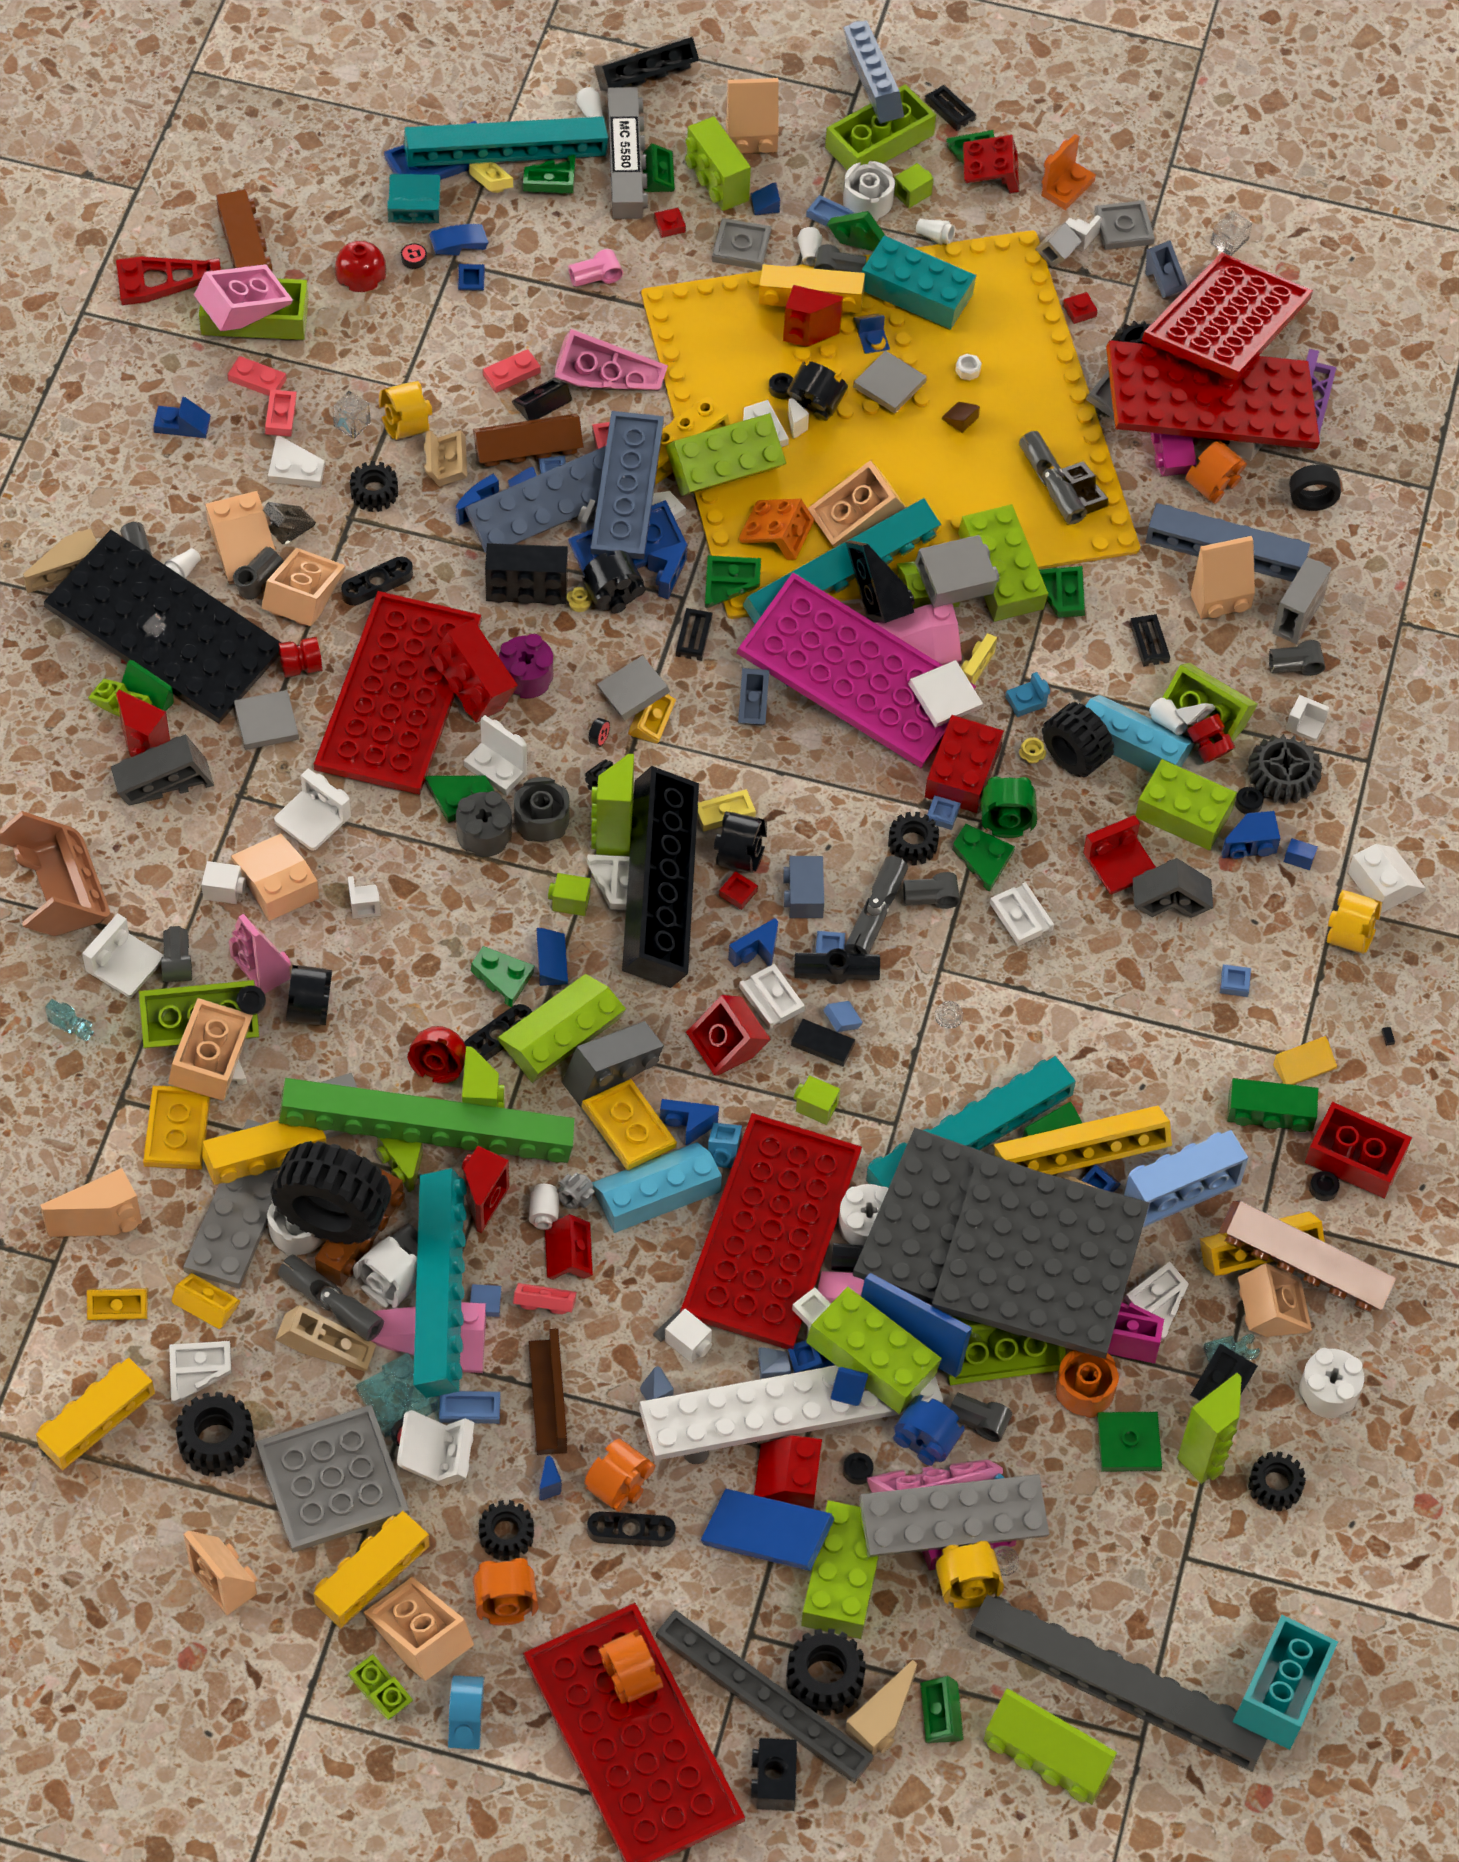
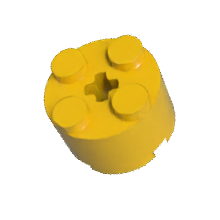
M418 380L380 390L379 408L384 407L386 414L382 416V421L388 435L392 439H403L430 430L428 416L432 415V407L429 400H424L422 387Z
M1342 890L1337 903L1339 906L1338 911L1333 910L1328 921V926L1331 929L1328 933L1327 943L1364 954L1368 951L1376 932L1374 927L1376 920L1380 919L1382 902L1354 892Z
M979 1541L973 1545L961 1547L949 1545L942 1550L943 1555L936 1563V1571L944 1602L947 1605L949 1602H952L954 1608L971 1609L980 1607L987 1594L990 1596L993 1594L995 1596L1001 1595L1004 1590V1584L995 1551L990 1547L988 1541Z

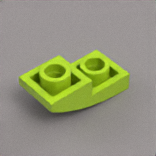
M104 678L88 697L95 705L119 717L116 696L119 689L151 705L153 704L149 696L130 692L124 683Z
M374 1654L348 1673L354 1684L387 1720H390L413 1702V1699L395 1676L391 1677Z

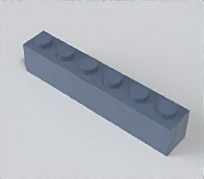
M855 21L848 26H844L848 53L879 122L883 123L904 117L900 91L868 21Z
M1159 503L1155 505L1145 542L1198 557L1201 546L1252 536L1254 572L1291 582L1305 562L1311 544L1299 539L1284 537L1273 532H1265L1246 525L1227 522L1223 519L1212 518L1197 512H1189Z

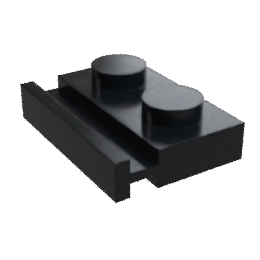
M1220 1343L1190 1396L1201 1401L1236 1373L1241 1376L1242 1394L1258 1365Z

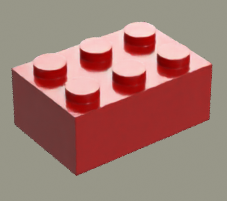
M474 619L447 631L432 656L435 667L445 676L451 691L457 694L463 703L464 710L473 718L475 723L481 721L484 715L490 717L502 711L518 686Z
M951 715L927 777L925 798L933 800L934 795L961 803V809L977 813L981 804V792L991 777L1001 750L1004 730Z
M1332 1102L1309 1147L1305 1163L1321 1171L1331 1172L1337 1178L1385 1199L1407 1154L1412 1137Z

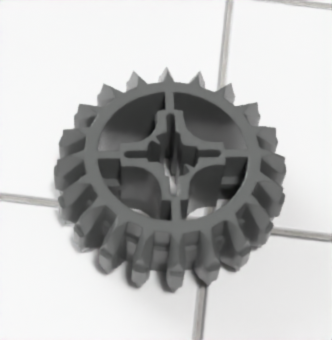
M1283 733L1280 739L1272 735L1269 741L1263 739L1260 742V746L1256 745L1249 757L1247 772L1250 775V784H1255V789L1264 791V799L1272 796L1275 803L1279 799H1283L1285 804L1290 799L1298 803L1301 797L1307 799L1310 792L1314 793L1322 776V763L1319 762V754L1314 753V746L1306 747L1305 739L1298 742L1295 735L1291 739H1286Z

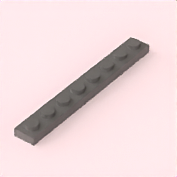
M677 1610L673 1611L656 1632V1637L786 1734L796 1739L797 1742L854 1784L873 1761L874 1755Z

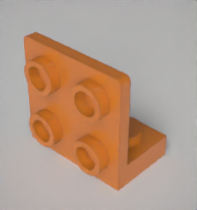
M1074 134L1069 140H1064L1059 150L1054 155L1050 154L1044 162L1045 172L1041 181L1043 185L1041 196L1065 211L1095 182L1096 174L1076 163L1080 137L1077 134Z
M801 498L758 500L743 528L739 540L741 543L776 542L787 560H796L815 520Z

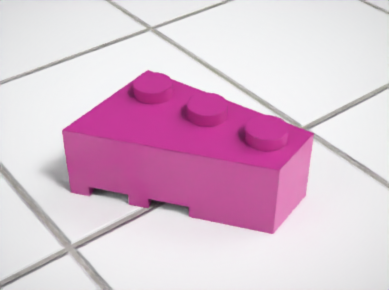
M1150 433L1155 449L1156 468L1160 469L1161 477L1187 474L1192 465L1194 467L1197 466L1192 437Z
M1122 1302L1107 1353L1155 1363L1160 1347L1164 1319L1133 1303L1127 1305Z

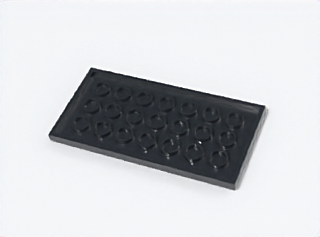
M111 529L44 601L46 609L127 663L131 659L172 686L173 694L218 724L235 707L234 701L242 699L280 656L278 643L282 642Z

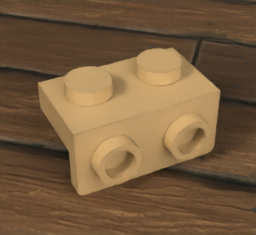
M431 430L427 431L426 442L424 443L427 459L424 468L427 476L432 478L439 487L467 478L466 435L459 430L437 438Z

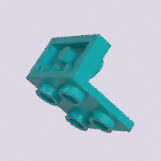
M390 174L389 200L387 203L388 222L439 223L440 175Z

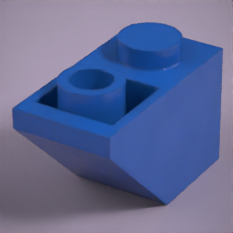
M1275 812L1247 813L1225 838L1221 853L1222 858L1240 859L1245 856L1259 855L1265 857L1277 854L1281 838Z

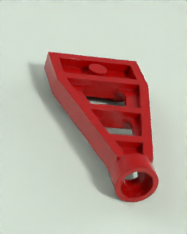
M144 256L116 259L121 304L123 306L147 303L199 285L204 272L221 270L220 258L206 261ZM176 269L192 270L193 276L181 281H174L172 272ZM149 270L163 271L167 274V280L163 284L148 287L145 284L144 274Z

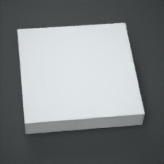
M956 660L914 677L908 683L935 728L948 723L951 715L962 717L981 709L983 702Z

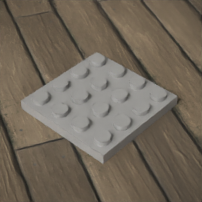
M372 1405L256 1441V1447L292 1553L383 1524L389 1517L393 1515L396 1517L401 1511L410 1515Z

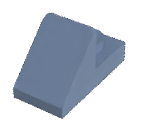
M1171 240L1147 249L1145 274L1146 276L1154 274L1162 298L1185 290L1188 286Z
M742 668L738 723L766 724L769 670Z

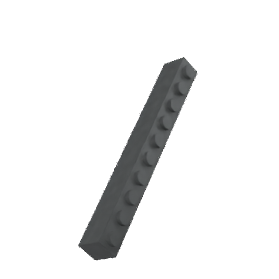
M987 1594L971 1625L970 1638L1253 1772L1268 1740L1233 1723L1237 1713L1233 1707L1227 1704L1219 1705L1209 1700L1200 1691H1190L1183 1688L1176 1680L1170 1677L1162 1678L1152 1673L1143 1664H1133L1123 1659L1122 1655L1116 1651L1103 1650L1095 1646L1094 1642L1086 1637H1076L1068 1633L1059 1624H1049L1040 1620L1035 1613L1029 1610L1021 1611L1011 1606L1002 1597H992Z

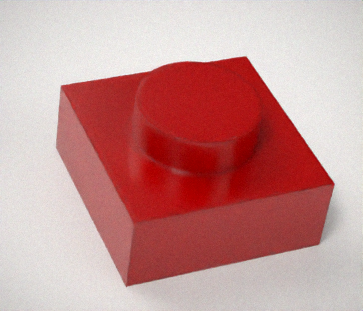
M679 207L654 213V220L662 238L686 233V224Z
M1087 292L1064 299L1063 307L1073 324L1097 317L1098 310Z
M735 871L719 889V896L742 910L758 892V885Z

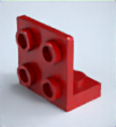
M1013 134L964 142L965 183L1001 178L1002 183L1007 184L1010 194L1019 192V160Z
M1135 815L1086 835L1083 854L1111 895L1133 886L1134 877L1143 874L1147 870L1156 868L1137 839L1140 822Z

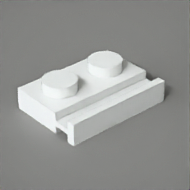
M1026 882L1022 883V886L1018 888L1013 887L990 899V905L1018 946L1041 936L1042 933L1048 930L1050 932L1054 928V923Z
M775 964L750 976V979L742 980L739 983V988L769 1030L774 1025L781 1024L805 1010V1005Z

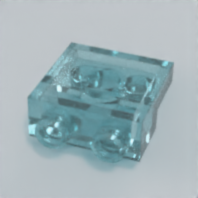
M409 1353L383 1365L382 1372L356 1385V1391L365 1406L372 1405L384 1437L391 1435L392 1427L399 1419L404 1418L406 1412L413 1410L428 1416L438 1410L437 1398L440 1396L425 1398L413 1386L414 1359L412 1360Z

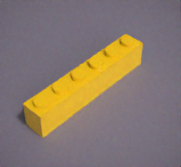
M1157 1105L994 1144V1151L996 1157L1053 1175L1172 1146L1170 1120Z

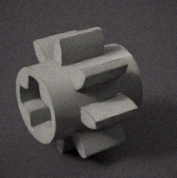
M575 1173L571 1177L567 1174L559 1182L561 1185L557 1190L559 1192V1199L566 1207L577 1209L581 1206L585 1209L593 1200L591 1196L595 1193V1190H593L592 1181L586 1175Z

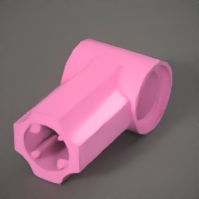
M611 249L599 251L593 259L568 265L570 279L575 287L599 280L607 284L614 283L623 275L618 259Z

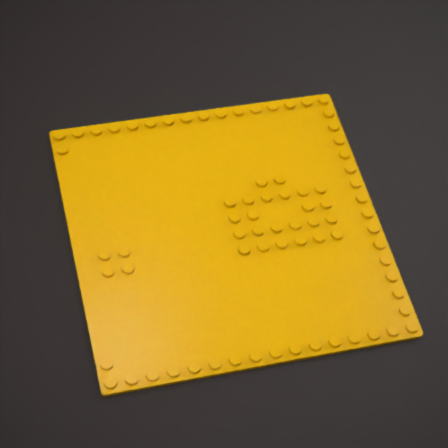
M1029 230L956 241L948 245L943 243L942 245L936 244L915 248L976 275L973 295L952 329H948L864 292L861 313L842 312L839 334L806 347L783 341L785 307L759 304V283L762 271L649 287L641 290V297L658 361L668 365L663 380L673 417L682 415L694 403L701 401L708 395L728 413L730 424L743 421L744 407L768 400L789 438V444L781 447L786 460L785 465L694 493L710 556L761 558L760 587L723 602L726 616L729 619L748 617L749 614L745 610L743 603L749 595L835 548L816 521H814L796 560H787L776 542L741 543L739 537L758 500L801 498L808 509L870 460L883 473L906 508L925 498L941 523L936 531L937 536L925 544L922 541L914 545L915 548L904 556H901L899 553L892 557L893 561L888 566L898 577L897 563L916 561L919 549L959 540L958 531L962 516L1011 504L1014 507L1038 569L1127 556L1140 552V543L1095 407L1086 400L1090 392L1047 262L1036 250L1040 245L1036 231ZM872 254L862 255V256H867V258H866V262H867L868 259L870 258V256H871ZM805 264L789 266L814 269V266H808ZM877 313L884 315V332L890 350L886 351L927 376L926 383L895 414L854 388V381L884 351L865 354L853 317ZM882 337L881 343L877 345L871 344V347L875 350H882L886 346V340ZM965 354L977 356L982 363L979 377L972 380L960 378L955 371L958 358ZM802 362H805L806 366L809 362H815L835 372L834 378L838 382L843 379L847 383L848 389L834 414L827 421L820 420L814 415V412L805 409L809 413L808 430L793 438L788 419V404L791 397L786 399L773 397L769 392V380L777 373H786L794 378ZM958 402L978 405L980 407L979 418L963 433L942 420V417ZM1031 431H1038L1061 469L1084 461L1096 475V485L1108 497V507L1088 513L1083 520L1076 524H1067L1052 500L1047 487L1043 484L1019 446L1020 439ZM856 578L849 581V586L838 593L833 590L828 593L840 602L861 598Z

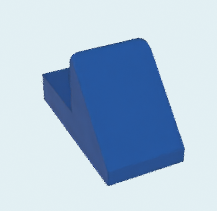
M877 313L853 317L865 354L890 350L884 332V315ZM882 337H884L886 340L884 349L875 350L871 347V344L877 345L881 343Z
M182 396L180 408L158 406L153 426L154 433L206 438L211 415Z
M680 542L648 555V570L658 573L655 582L656 585H659L658 597L669 599L687 560V543Z
M777 919L770 920L729 945L728 960L734 967L741 963L750 962L757 954L768 967L772 965L778 933Z
M668 1099L661 1100L660 1119L662 1122L672 1127L687 1126L686 1146L710 1131L713 1123H718L719 1106Z

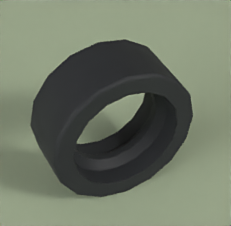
M1326 465L1305 466L1297 470L1290 478L1291 499L1293 504L1300 509L1319 511L1333 506L1340 499V478L1338 472L1332 467ZM1312 485L1327 486L1317 491L1304 490V488Z

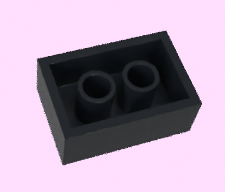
M487 543L485 562L486 601H494L496 603L566 604L568 546Z

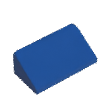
M536 928L540 986L568 984L565 934L545 928Z

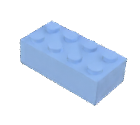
M1232 1130L1225 1133L1217 1132L1208 1137L1204 1142L1197 1145L1191 1143L1176 1154H1166L1158 1158L1153 1164L1146 1167L1145 1165H1140L1134 1168L1129 1173L1124 1195L1150 1202L1143 1225L1145 1227L1240 1186L1248 1156Z

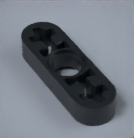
M403 556L395 557L347 579L341 586L343 601L348 605L356 606L375 598L378 591L388 592L409 582L413 577V564L411 560ZM400 568L401 570H405V572H401L400 570L396 571V569ZM374 577H381L385 580L380 585H374L370 582ZM353 589L355 592H358V593H357V594H354L353 592H349V591Z
M523 1004L512 1006L466 1039L464 1042L465 1046L473 1047L476 1050L481 1048L480 1055L488 1061L504 1049L498 1040L491 1038V1032L498 1029L506 1032L510 1029V1026L513 1027L521 1021L517 1020L515 1022V1016L520 1018L526 1017L532 1013V1010Z
M599 1511L589 1517L587 1533L590 1539L597 1543L666 1547L675 1539L676 1526L671 1518L663 1515ZM598 1522H604L606 1527L602 1533L597 1532ZM614 1522H618V1534H614ZM627 1523H636L640 1527V1531L637 1535L629 1536L623 1532V1527ZM645 1524H649L648 1536H645ZM659 1526H665L667 1531L663 1537L658 1536Z

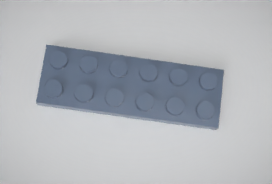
M611 411L591 543V554L601 555L606 553L607 556L615 555L614 551L622 550L627 552L631 558L644 559L664 416Z
M606 446L466 506L464 509L485 553L487 543L518 544L577 518L582 506L587 507L590 499L596 501L595 506L597 507Z

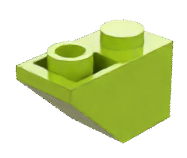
M377 1138L378 1148H376V1153L379 1159L384 1164L388 1163L393 1169L391 1170L392 1175L403 1180V1185L409 1192L413 1191L423 1156V1143H410L405 1140Z

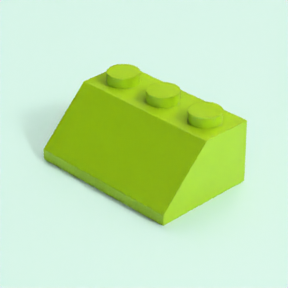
M1191 663L1179 666L1162 697L1166 700H1172L1177 709L1203 703L1213 704L1215 708L1206 718L1219 714L1225 726L1223 733L1229 734L1232 741L1246 727L1258 703Z

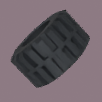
M1072 702L1067 704L1043 724L1042 737L1046 748L1063 769L1070 774H1074L1076 777H1087L1114 754V743L1108 728L1098 715L1081 703Z
M216 1392L215 1396L204 1393L203 1399L200 1400L197 1397L191 1400L192 1405H185L182 1409L183 1415H179L177 1418L176 1435L180 1454H182L184 1462L186 1464L190 1463L191 1469L195 1472L201 1469L202 1475L209 1476L210 1472H214L215 1477L222 1476L221 1472L226 1470L228 1474L233 1473L236 1465L241 1468L245 1464L244 1458L249 1459L252 1454L251 1448H254V1430L249 1410H245V1405L241 1400L235 1402V1396L230 1394L225 1398L222 1392ZM214 1425L226 1426L232 1430L231 1435L219 1443H207L199 1438L203 1430Z
M829 1628L828 1633H822V1629H816L814 1636H811L808 1632L803 1635L802 1642L796 1641L793 1651H790L786 1673L787 1688L791 1689V1695L799 1699L804 1705L810 1707L815 1713L818 1710L823 1711V1716H830L831 1710H835L836 1714L842 1713L844 1705L848 1708L854 1705V1699H858L861 1694L866 1670V1662L863 1661L864 1654L862 1649L857 1650V1642L854 1639L848 1641L846 1633L841 1631L840 1635L834 1634L835 1629ZM829 1661L836 1664L844 1675L836 1682L822 1683L815 1680L809 1674L808 1668L814 1663Z

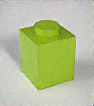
M918 163L894 176V195L908 208L932 195L934 178L928 170H925Z
M557 873L556 882L550 883L548 899L552 900V911L586 916L591 894V878Z
M809 1075L805 1084L800 1083L795 1091L793 1099L797 1100L796 1112L827 1125L839 1104L840 1088Z

